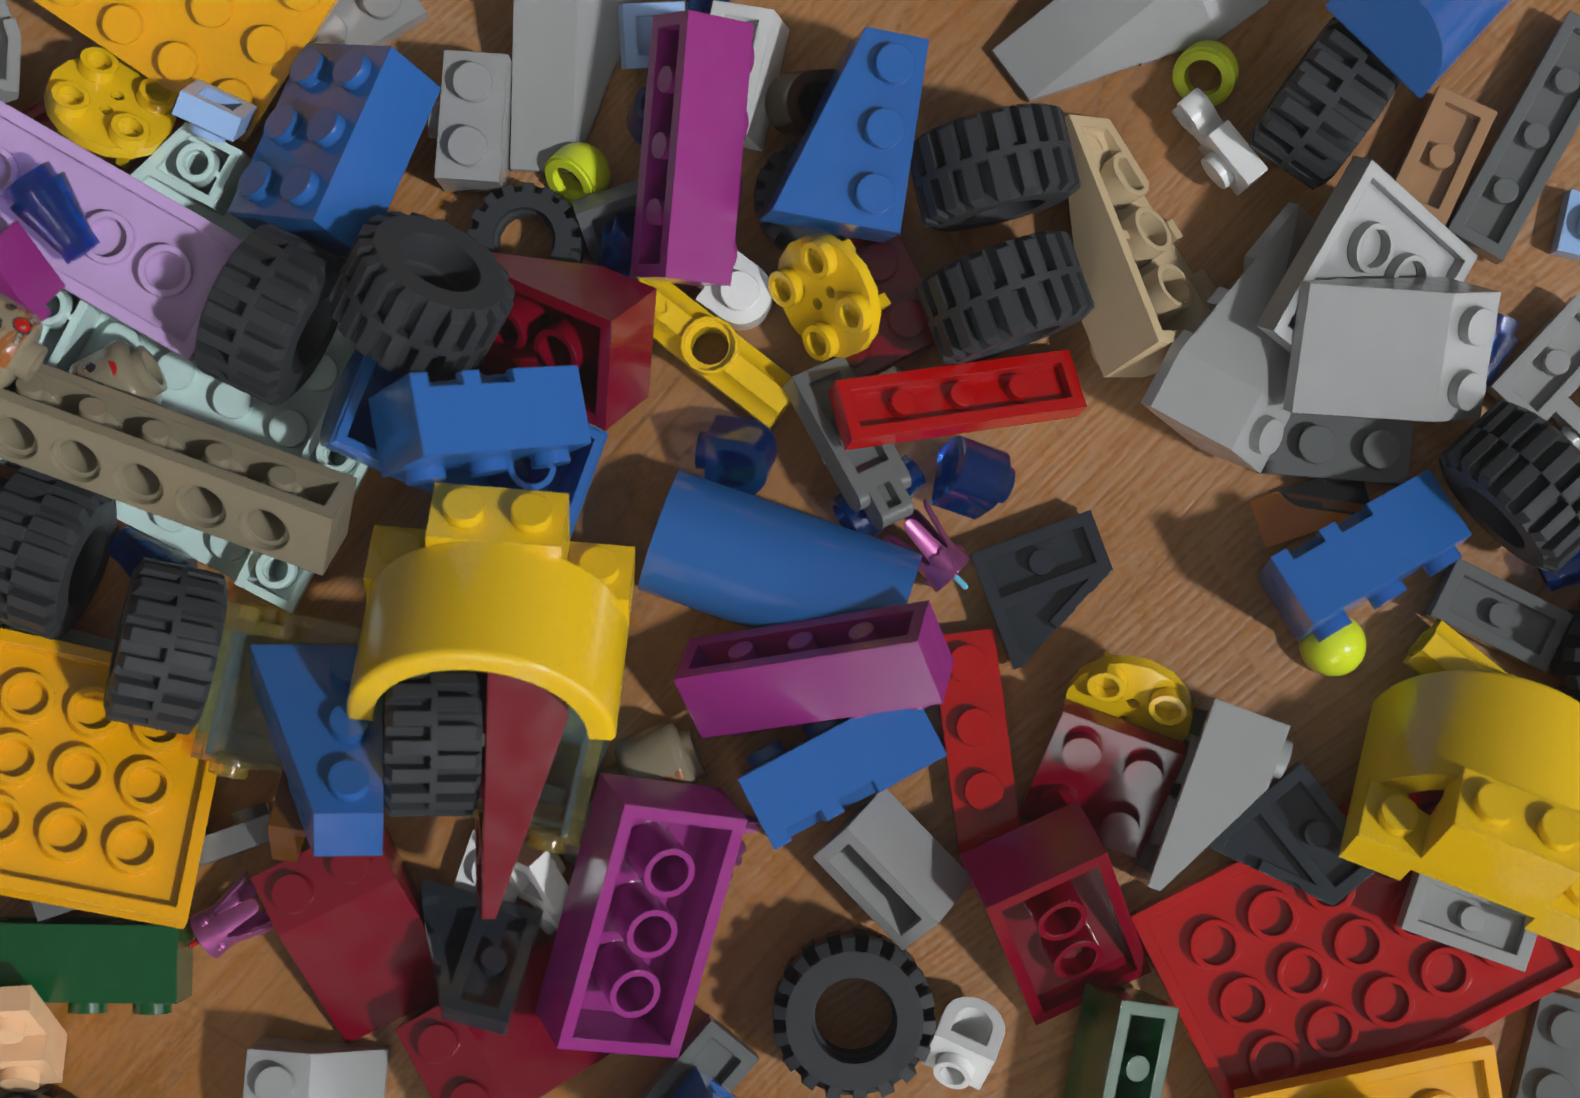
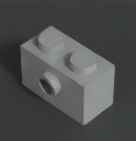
M444 50L440 101L436 100L428 117V135L430 139H437L434 178L445 192L488 195L492 192L493 195H496L502 191V186L509 184L512 61L508 54Z
M887 789L876 793L851 814L813 856L902 951L936 926L971 884L966 870Z

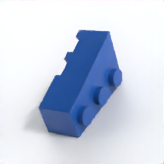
M250 644L252 692L257 705H260L270 731L271 743L275 753L279 755L286 773L288 788L313 855L382 856L384 693L379 697L374 706L373 721L348 718L347 699L358 645Z
M902 709L868 714L856 719L846 717L842 720L839 718L808 723L802 727L807 738L789 748L784 749L778 739L747 755L745 758L750 768L740 773L738 781L773 849L776 850L791 842V836L822 820L824 822L831 820L845 812L844 809L875 792L880 793L947 756V753L924 709Z

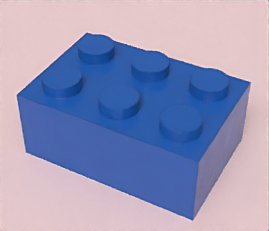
M308 43L291 65L290 77L275 109L270 113L265 122L264 134L249 166L240 176L238 190L228 212L253 230H256L263 224H275L339 256L347 257L363 224H367L369 219L377 214L386 215L441 87L392 46Z

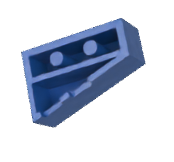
M865 27L848 44L798 147L794 150L786 166L787 168L772 198L762 212L759 221L881 243L900 234L929 39Z
M578 365L512 368L506 370L507 374L480 376L479 370H467L455 373L456 379L435 382L428 381L427 372L407 374L368 398L382 478L405 475L406 485L412 486L447 479L445 469L468 467L470 477H482L509 471L508 461L530 459L532 469L550 468L570 463V452L591 444Z
M1428 469L1363 506L1362 510L1338 524L1333 522L1315 533V538L1290 553L1286 548L1273 555L1265 564L1257 580L1296 641H1301L1313 632L1320 643L1352 624L1347 613L1364 602L1369 601L1372 608L1376 610L1407 591V588L1402 580L1421 568L1424 569L1428 577H1431L1461 559L1462 555L1457 547L1472 534Z

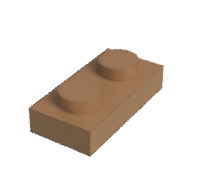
M1439 85L1433 91L1393 179L1442 224L1446 225L1497 115V111Z

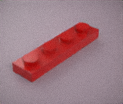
M1069 349L835 380L828 390L844 450L1078 417L1087 407Z
M994 628L943 635L954 664L943 704H939L944 749L947 753L945 758L959 864L964 869L960 854L1020 827ZM972 883L966 890L974 889Z

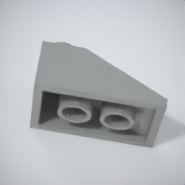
M1447 277L1301 280L1283 410L1291 413L1427 422L1479 419L1486 392V380L1494 333L1497 326L1501 292Z
M1193 696L1194 711L1188 736L1182 741L1187 743L1186 758L1139 859L1135 858L1130 875L1146 886L1161 891L1269 788L1272 777L1277 779L1282 777L1288 766L1293 749V742L1286 740L1290 729L1289 725L1216 698Z

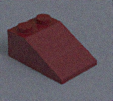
M492 252L496 256L495 261L504 266L510 276L508 282L514 286L515 296L512 300L514 305L478 369L480 373L489 376L507 374L506 370L512 368L578 365L587 421L589 424L605 431L649 397L657 288L604 266Z
M1078 800L960 854L975 893L1035 1025L1081 1005L1086 982L1120 987L1151 973L1108 853Z
M384 821L382 856H314L310 848L300 853L298 863L283 861L251 877L280 940L347 1044L438 1000L420 895Z
M555 936L534 947L506 1036L442 1019L439 1000L409 1016L395 1029L431 1098H540L611 1054L606 1052L557 1049L535 1012Z

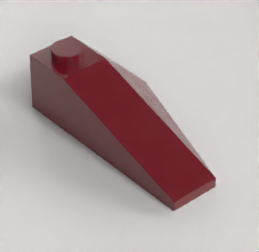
M481 671L482 734H485V746H482L479 799H483V812H477L475 820L476 905L482 919H496L567 724L569 704L552 692L533 683L508 675Z

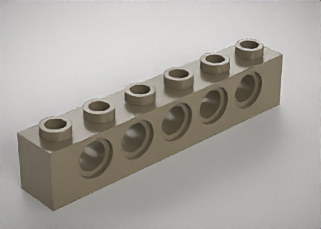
M43 363L28 382H24L17 377L11 384L0 389V458L322 576L347 536L357 482L356 477Z

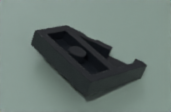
M1091 510L969 555L971 556V562L1012 670L1023 667L1033 653L1075 611V608L1113 570Z
M1298 761L1288 768L1280 779H1274L1270 783L1269 788L1207 846L1332 906L1376 872L1338 857L1347 818L1306 766Z
M423 880L420 890V903L442 1019L506 1036L540 932L544 911L502 900L496 919H482L476 905V893Z

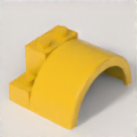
M435 482L427 529L374 525L363 577L367 602L347 699L348 718L373 721L374 706L379 697L388 688L409 677L443 670H477L508 675L540 686L560 697L578 713L586 726L588 739L613 740L615 738L635 580V547L570 541L569 493Z
M1480 670L1431 672L1408 678L1391 686L1381 693L1372 704L1338 857L1399 881L1410 870L1523 913L1526 915L1525 930L1580 951V702L1563 692L1529 679ZM1444 790L1440 802L1431 815L1417 808L1415 803L1409 799L1408 794L1420 791Z

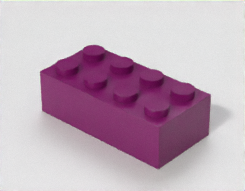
M600 773L535 1009L536 1014L557 1049L679 1058L748 820L721 788Z

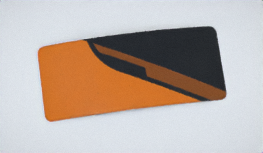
M1312 479L1250 500L1249 502L1265 547L1268 548L1319 531L1333 522L1338 524L1362 510L1363 506L1370 502L1364 483Z

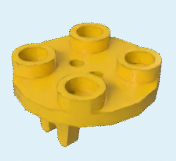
M89 47L82 50L79 58L68 60L52 72L44 92V102L47 116L57 128V133L88 151L104 157L116 158L115 164L127 170L134 158L152 155L170 138L176 121V116L172 112L177 95L175 91L169 88L167 91L158 85V82L146 77L127 63L118 60L108 50L100 47Z
M812 232L788 244L779 259L778 270L772 272L769 276V293L772 299L779 306L783 307L792 327L802 337L805 350L812 358L818 361H825L831 357L844 359L868 348L878 334L881 310L888 307L891 302L885 293L878 295L877 286L868 267L855 252L856 248L850 239L841 241L831 234Z
M1105 651L1101 658L1082 666L1069 681L1066 693V700L1181 742L1189 734L1194 711L1189 689L1173 671L1153 660L1131 655L1116 656Z

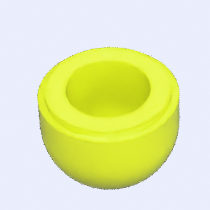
M1213 40L1199 41L1186 48L1176 61L1173 68V83L1178 94L1185 98L1196 89L1189 80L1190 64L1198 60L1212 62L1220 70L1222 81L1218 87L1202 92L1215 106L1226 100L1234 89L1239 75L1238 62L1233 52L1226 45Z
M574 142L561 147L546 161L544 167L545 177L550 189L554 190L561 198H564L571 207H573V200L606 190L610 183L611 170L607 158L598 148L588 143ZM562 168L572 172L578 178L581 184L576 182L573 175L563 173Z
M1349 617L1352 624L1320 643L1313 632L1299 641L1301 657L1311 670L1325 676H1342L1359 666L1366 652V638L1362 628L1354 619Z

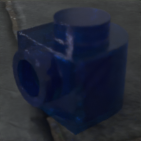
M716 415L709 431H700L695 451L696 469L705 470L704 479L755 495L765 485L777 458V442L773 433L756 420Z
M961 435L953 437L939 447L931 505L976 520L992 510L998 503L1005 502L1010 496L1015 483V470L1011 467L1009 454L1004 450Z

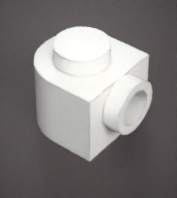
M738 251L736 263L732 269L731 286H696L702 290L696 297V302L713 316L728 322L734 330H749L758 326L766 319L772 307L767 274Z
M959 997L954 999L946 1006L936 1026L935 1035H932L930 1038L929 1046L931 1051L925 1062L921 1060V1064L932 1068L935 1078L946 1087L964 1089L971 1086L980 1090L996 1061L1005 1036V1024L1000 1013L991 1004L976 997Z

